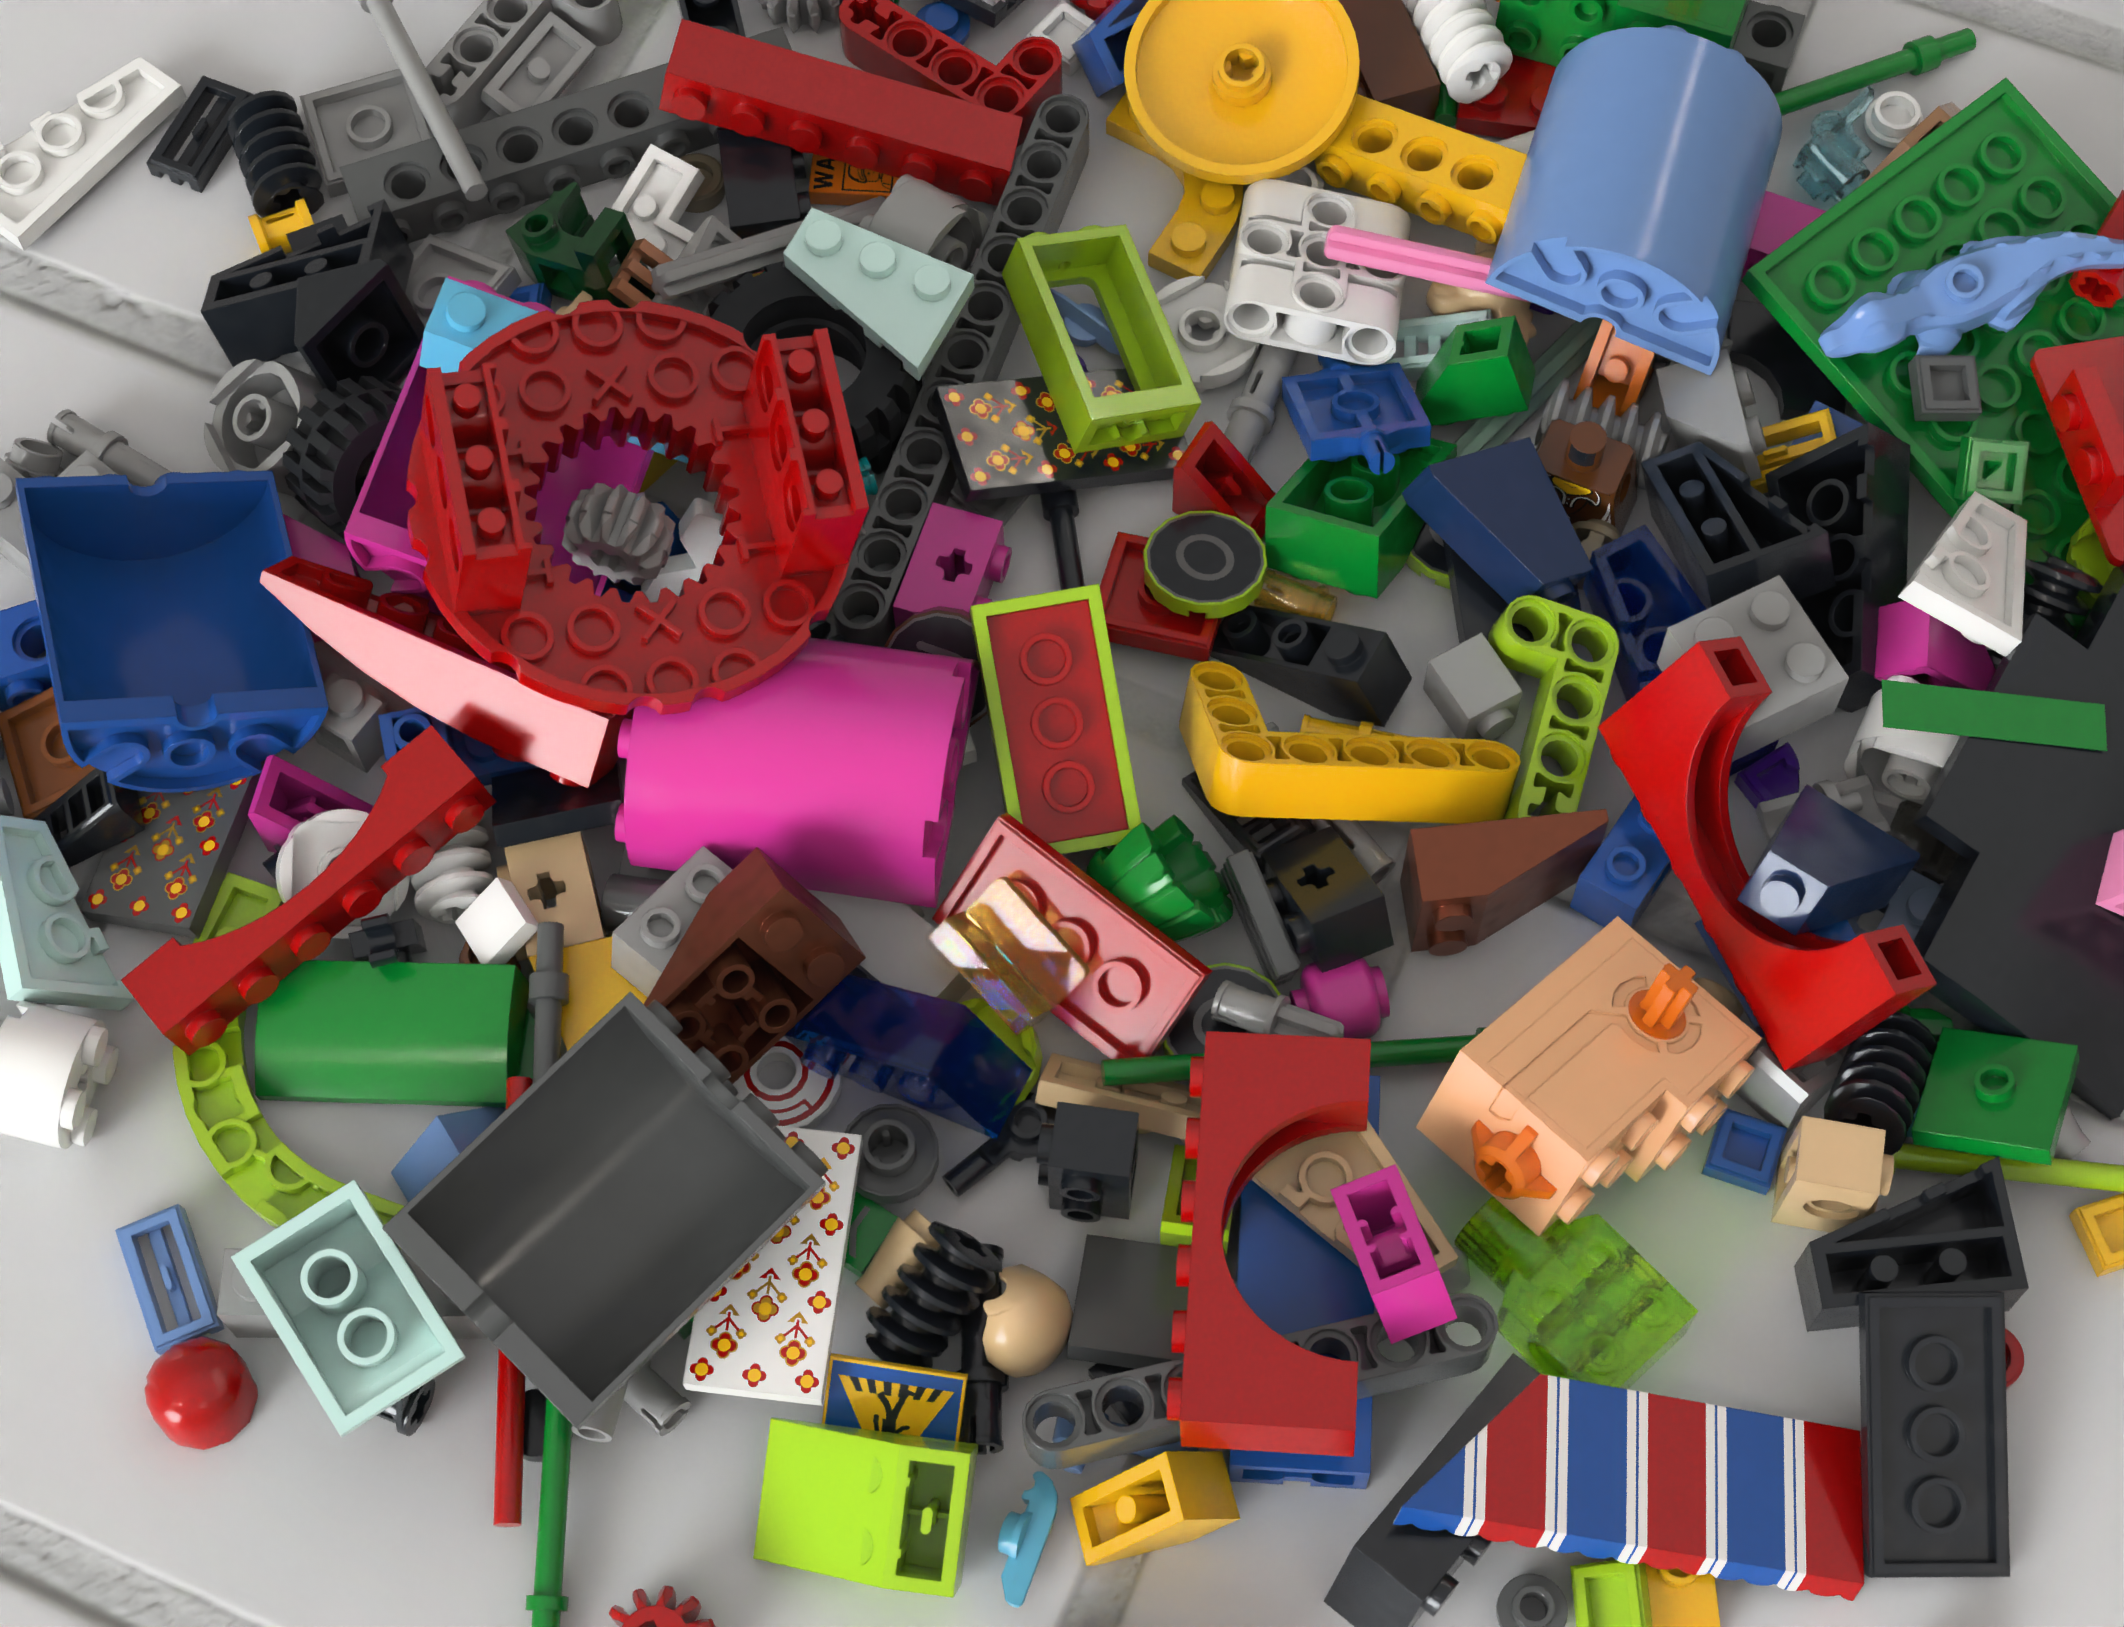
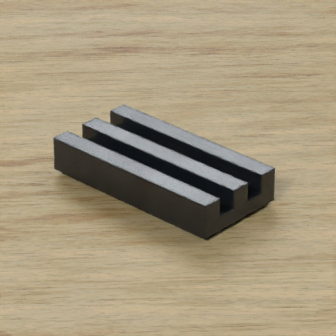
M202 76L147 160L146 164L151 175L162 178L164 174H167L171 182L182 186L183 182L186 181L192 190L202 193L233 145L227 130L229 114L237 104L246 97L253 95V93ZM214 96H219L206 118H201ZM192 132V140L182 153L179 160L174 161L173 159L175 158V156L183 146L184 142Z

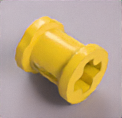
M304 198L296 200L294 207L262 218L256 213L248 216L261 253L280 245L285 254L293 252L286 234L314 224Z

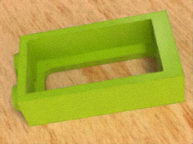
M1090 225L1077 231L1053 234L1035 232L1025 237L1017 238L1002 271V277L1074 454L1183 437L1202 402L1127 225L1108 227ZM1084 284L1094 291L1134 387V392L1094 397L1050 288Z

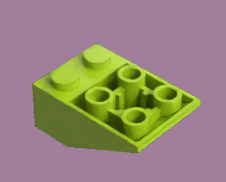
M772 1417L753 1558L879 1588L953 1598L962 1583L978 1444Z

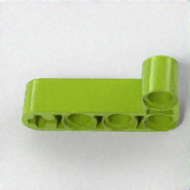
M1525 595L1516 598L1508 605L1493 624L1488 634V642L1507 668L1540 679L1520 752V767L1504 819L1532 817L1530 815L1542 802H1547V804L1541 809L1539 816L1577 812L1598 726L1601 721L1619 652V639L1615 629L1609 622L1598 616L1539 596ZM1512 624H1521L1527 627L1533 635L1534 642L1521 639L1514 632ZM1572 643L1580 644L1587 648L1592 655L1593 662L1584 661L1579 658L1573 650ZM1557 699L1566 700L1571 703L1578 713V719L1564 715L1557 705ZM1541 756H1550L1557 760L1562 767L1563 777L1555 776L1548 772L1543 766Z

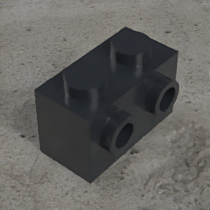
M1065 1102L1057 1103L1054 1124L1042 1123L1037 1149V1163L1040 1164L1038 1185L1049 1186L1050 1209L1061 1210L1060 1213L1063 1217L1079 1222H1097L1101 1216L1129 1220L1138 1160V1112Z

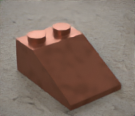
M1607 809L1410 829L1400 885L1411 952L1429 950L1430 954L1436 956L1460 953L1467 946L1480 943L1577 883L1579 876L1602 843L1609 822Z

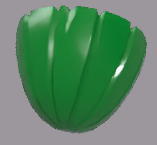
M1176 815L1166 819L1154 830H1151L1142 822L1133 828L1114 849L1103 847L1097 851L1087 866V875L1176 943L1210 932L1222 926L1233 916L1232 900L1227 896L1229 891L1221 873L1214 871L1217 866L1208 852L1203 851V845L1200 841H1193L1194 834Z

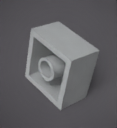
M1780 575L1668 627L1657 660V665L1663 672L1699 641L1742 637L1772 693L1761 702L1744 726L1738 739L1732 762L1834 713L1849 680L1848 675Z

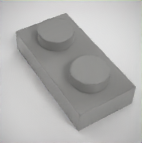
M549 11L484 87L480 101L502 116L556 99L592 58L596 45L553 12Z

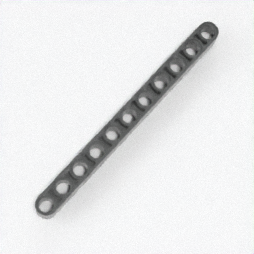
M1053 95L1044 100L1036 112L970 270V273L974 274L975 288L934 356L863 526L866 534L859 536L852 552L845 580L832 607L836 634L844 636L848 643L878 647L885 646L892 631L895 629L893 604L933 502L946 505L948 502L950 491L954 487L957 475L931 398L937 386L997 381L1021 323L1002 273H999V271H1003L1017 238H1022L1035 232H1045L1047 234L1058 232L1088 158L1089 112L1086 104L1073 95ZM1020 224H1032V225L1022 226V225H1020ZM985 317L994 318V320L979 321L978 319ZM964 365L975 366V368L969 370L958 369V367ZM923 463H933L936 465L929 469L916 468L917 465ZM901 513H913L916 515L908 520L893 518ZM883 563L896 566L884 572L872 569L876 565ZM863 614L875 617L870 622L864 624H856L850 621L854 617Z

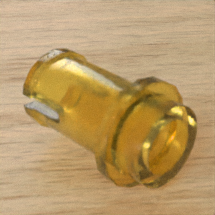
M1267 570L1264 577V583L1267 584L1266 587L1282 595L1262 588L1259 596L1254 600L1255 606L1332 621L1338 597L1329 594L1328 586L1320 584L1317 588L1278 574L1275 570Z

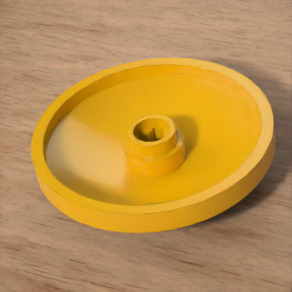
M1148 0L1132 26L1124 57V79L1129 107L1140 132L1159 155L1182 171L1204 180L1223 184L1245 185L1263 179H1278L1303 168L1315 160L1334 142L1346 125L1354 107L1359 86L1360 59L1357 38L1351 20L1338 0Z

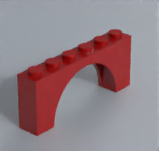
M1741 636L1699 641L1602 722L1598 728L1610 749L1613 761L1621 769L1636 796L1644 818L1651 824L1668 855L1675 875L1682 881L1700 914L1704 929L1713 938L1731 971L1735 986L1745 997L1763 1030L1767 1045L1777 1056L1784 1071L1828 1059L1931 989L1937 982L1904 924L1862 933L1850 941L1833 940L1810 932L1794 936L1737 900L1750 876L1740 858L1731 828L1728 808L1729 773L1733 754L1744 726L1761 702L1772 693V690Z
M1206 1031L1204 1056H1191L1190 1097H1201L1200 1118L1187 1117L1185 1159H1197L1196 1181L1183 1180L1181 1222L1193 1223L1191 1245L1178 1244L1176 1287H1188L1187 1310L1173 1311L1171 1352L1184 1353L1182 1377H1169L1167 1392V1420L1180 1422L1181 1447L1354 1457L1358 1362L1339 1360L1306 1350L1288 1341L1265 1324L1249 1307L1236 1288L1224 1256L1223 1240L1227 1222L1236 1200L1254 1175L1268 1162L1295 1145L1316 1137L1342 1132L1367 1131L1371 1039Z

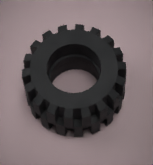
M361 376L358 383L350 378L337 381L335 391L331 392L324 388L314 396L318 402L310 409L304 405L297 414L302 420L298 428H290L286 441L294 446L293 451L283 452V466L291 471L285 476L288 488L296 494L294 498L343 539L345 528L367 477L366 474L356 480L358 469L366 456L380 445L402 391L394 383L385 379L380 382L373 376Z

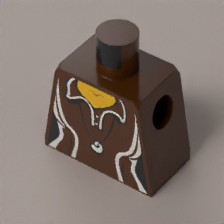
M1561 419L1552 420L1535 449L1571 524L1589 519H1600L1616 527L1620 536H1622L1637 501L1636 451L1628 444L1607 437L1604 428L1595 422L1584 421L1574 425Z

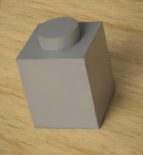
M1482 632L1428 660L1423 690L1456 738L1479 739L1482 737L1485 740H1493L1513 726L1523 691Z

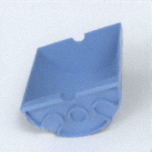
M1666 25L1660 28L1631 27L1617 29L1593 36L1578 44L1562 58L1555 69L1485 283L1578 322L1591 317L1604 319L1614 326L1616 330L1615 337L1711 376L1720 355L1782 135V116L1779 104L1767 82L1746 62L1744 56L1738 51L1687 33L1684 29L1674 25Z

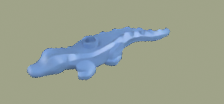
M2058 231L2027 237L2004 236L1983 241H1968L1963 244L1959 255L1938 263L1929 270L1907 271L1896 275L1887 285L1886 293L1869 292L1861 296L1839 319L1822 332L1818 342L1827 357L1841 358L1858 353L1881 352L1899 344L1906 337L1915 335L1919 344L1916 355H1948L1959 343L1963 333L1986 323L1989 327L2007 333L2013 330L2032 309L2036 298L2045 286L2059 277L2086 269H2123L2124 240L2080 232Z

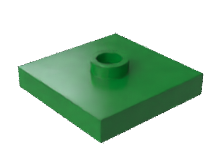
M1942 1027L1912 1127L1913 1144L2052 1165L2079 1064L2078 1045Z

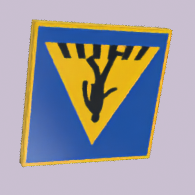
M831 1353L822 1424L960 1441L968 1374Z

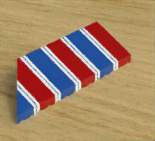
M1539 1374L1401 1507L1393 1525L1413 1524L1417 1528L1428 1531L1445 1529L1458 1536L1480 1535L1486 1540L1494 1542L1514 1541L1521 1546L1532 1548L1547 1546L1549 1549L1560 1553L1581 1552L1587 1557L1598 1559L1613 1557L1615 1560L1626 1564L1647 1563L1653 1568L1664 1570L1679 1568L1681 1571L1692 1575L1712 1574L1714 1577L1723 1580L1744 1579L1750 1584L1759 1586L1775 1584L1779 1588L1788 1591L1809 1590L1815 1595L1827 1597L1841 1595L1842 1598L1853 1601L1864 1585L1860 1431Z

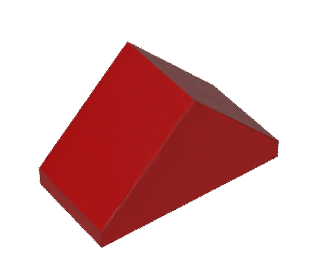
M1213 421L1205 422L1174 467L1172 512L1180 515L1188 511L1213 510L1235 516L1252 527L1260 539H1262L1265 534L1266 504L1273 498L1275 492Z

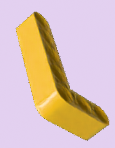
M1216 661L1200 662L1194 664L1190 669L1179 719L1180 732L1207 801L1218 811L1239 817L1454 824L1503 820L1521 763L1520 756L1515 750L1500 742L1485 739L1268 731L1245 676L1235 667Z

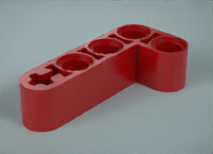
M843 0L839 6L842 48L845 57L853 65L871 74L1023 117L1017 147L1024 143L1042 102L1053 95L1062 94V54L1059 46L1050 39L1034 36L1025 38L1018 42L997 65H994L890 0Z

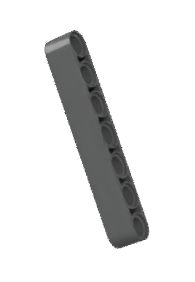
M1470 1293L1451 1295L1449 1297L1458 1319L1404 1339L1414 1351V1356L1404 1362L1388 1360L1380 1353L1377 1345L1387 1339L1388 1335L1378 1313L1281 1336L1319 1355L1330 1353L1338 1356L1341 1360L1358 1362L1357 1400L1469 1374L1480 1369L1489 1359L1498 1331V1319L1492 1306L1482 1297ZM1455 1322H1465L1478 1330L1482 1340L1472 1346H1462L1449 1338L1446 1328ZM1184 1358L1060 1386L1036 1394L1026 1404L1022 1414L1024 1443L1030 1458L1039 1466L1050 1470L1065 1469L1180 1442V1422L1167 1420V1392L1169 1377H1182ZM1129 1401L1136 1404L1143 1414L1136 1423L1120 1427L1108 1421L1104 1413L1115 1402ZM1049 1417L1067 1419L1074 1427L1072 1434L1066 1440L1059 1443L1044 1441L1035 1431L1037 1426Z

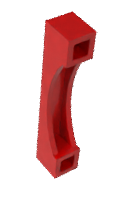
M432 725L380 766L387 774V778L370 814L339 856L308 886L265 916L227 934L187 945H182L172 937L121 979L122 983L161 1033L190 1056L199 1048L208 1046L218 1040L230 1022L252 1004L260 1003L270 997L283 978L304 961L312 960L324 952L336 934L356 918H361L371 913L380 904L382 897L406 876L414 875L423 870L430 863L435 852L457 834L467 832L475 827L482 819L485 811L496 803L479 779Z

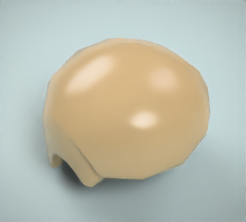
M1019 1264L1003 1268L1002 1272H999L1000 1279L1007 1285L1006 1289L999 1297L986 1300L983 1304V1308L988 1315L982 1338L986 1358L989 1363L1003 1373L1015 1378L1037 1375L1055 1361L1069 1340L1073 1311L1066 1291L1041 1272Z

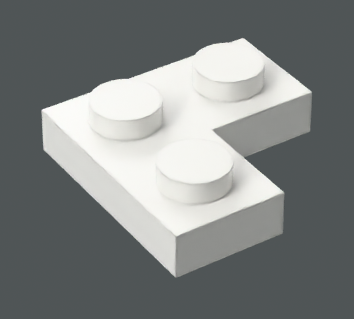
M650 144L611 209L626 214L636 240L645 238L671 259L676 260L694 235V232L677 223L705 177L698 168ZM615 254L613 260L619 262Z

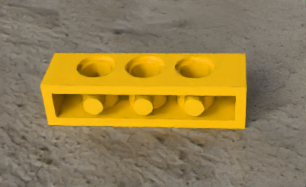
M1357 94L1354 107L1346 125L1334 142L1314 162L1317 174L1327 184L1335 188H1345L1376 201L1391 203L1401 207L1404 211L1422 217L1431 224L1444 225L1471 235L1482 243L1497 245L1527 154Z

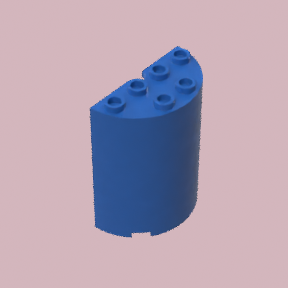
M234 470L230 472L204 473L170 472L157 478L154 485L146 487L133 485L128 481L127 475L117 474L15 478L16 495L62 740L68 754L81 768L90 764L106 772L108 783L132 790L160 793L200 791L229 785L249 776L260 774L262 772L261 762L266 760V757L275 755L283 749L294 754L314 736L326 717L329 705L311 630L259 582L262 570L293 556L272 470Z

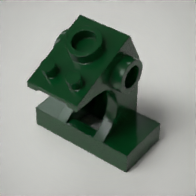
M572 182L561 191H554L546 202L526 214L521 220L505 231L525 273L535 284L544 282L551 295L574 301L583 290L590 294L593 300H608L616 307L631 308L607 289L636 240L624 212L607 207L603 209L594 221L580 194L581 189L578 183ZM616 254L619 264L608 267V264ZM640 260L639 263L648 269V266ZM631 276L628 283L653 300L655 293Z

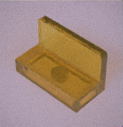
M1006 876L996 879L966 911L945 919L928 936L1016 1035L1040 1023L1090 973L1089 966Z

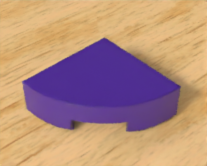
M1787 742L1738 772L1734 783L1755 809L1760 802L1798 793L1800 784L1798 758L1791 745Z

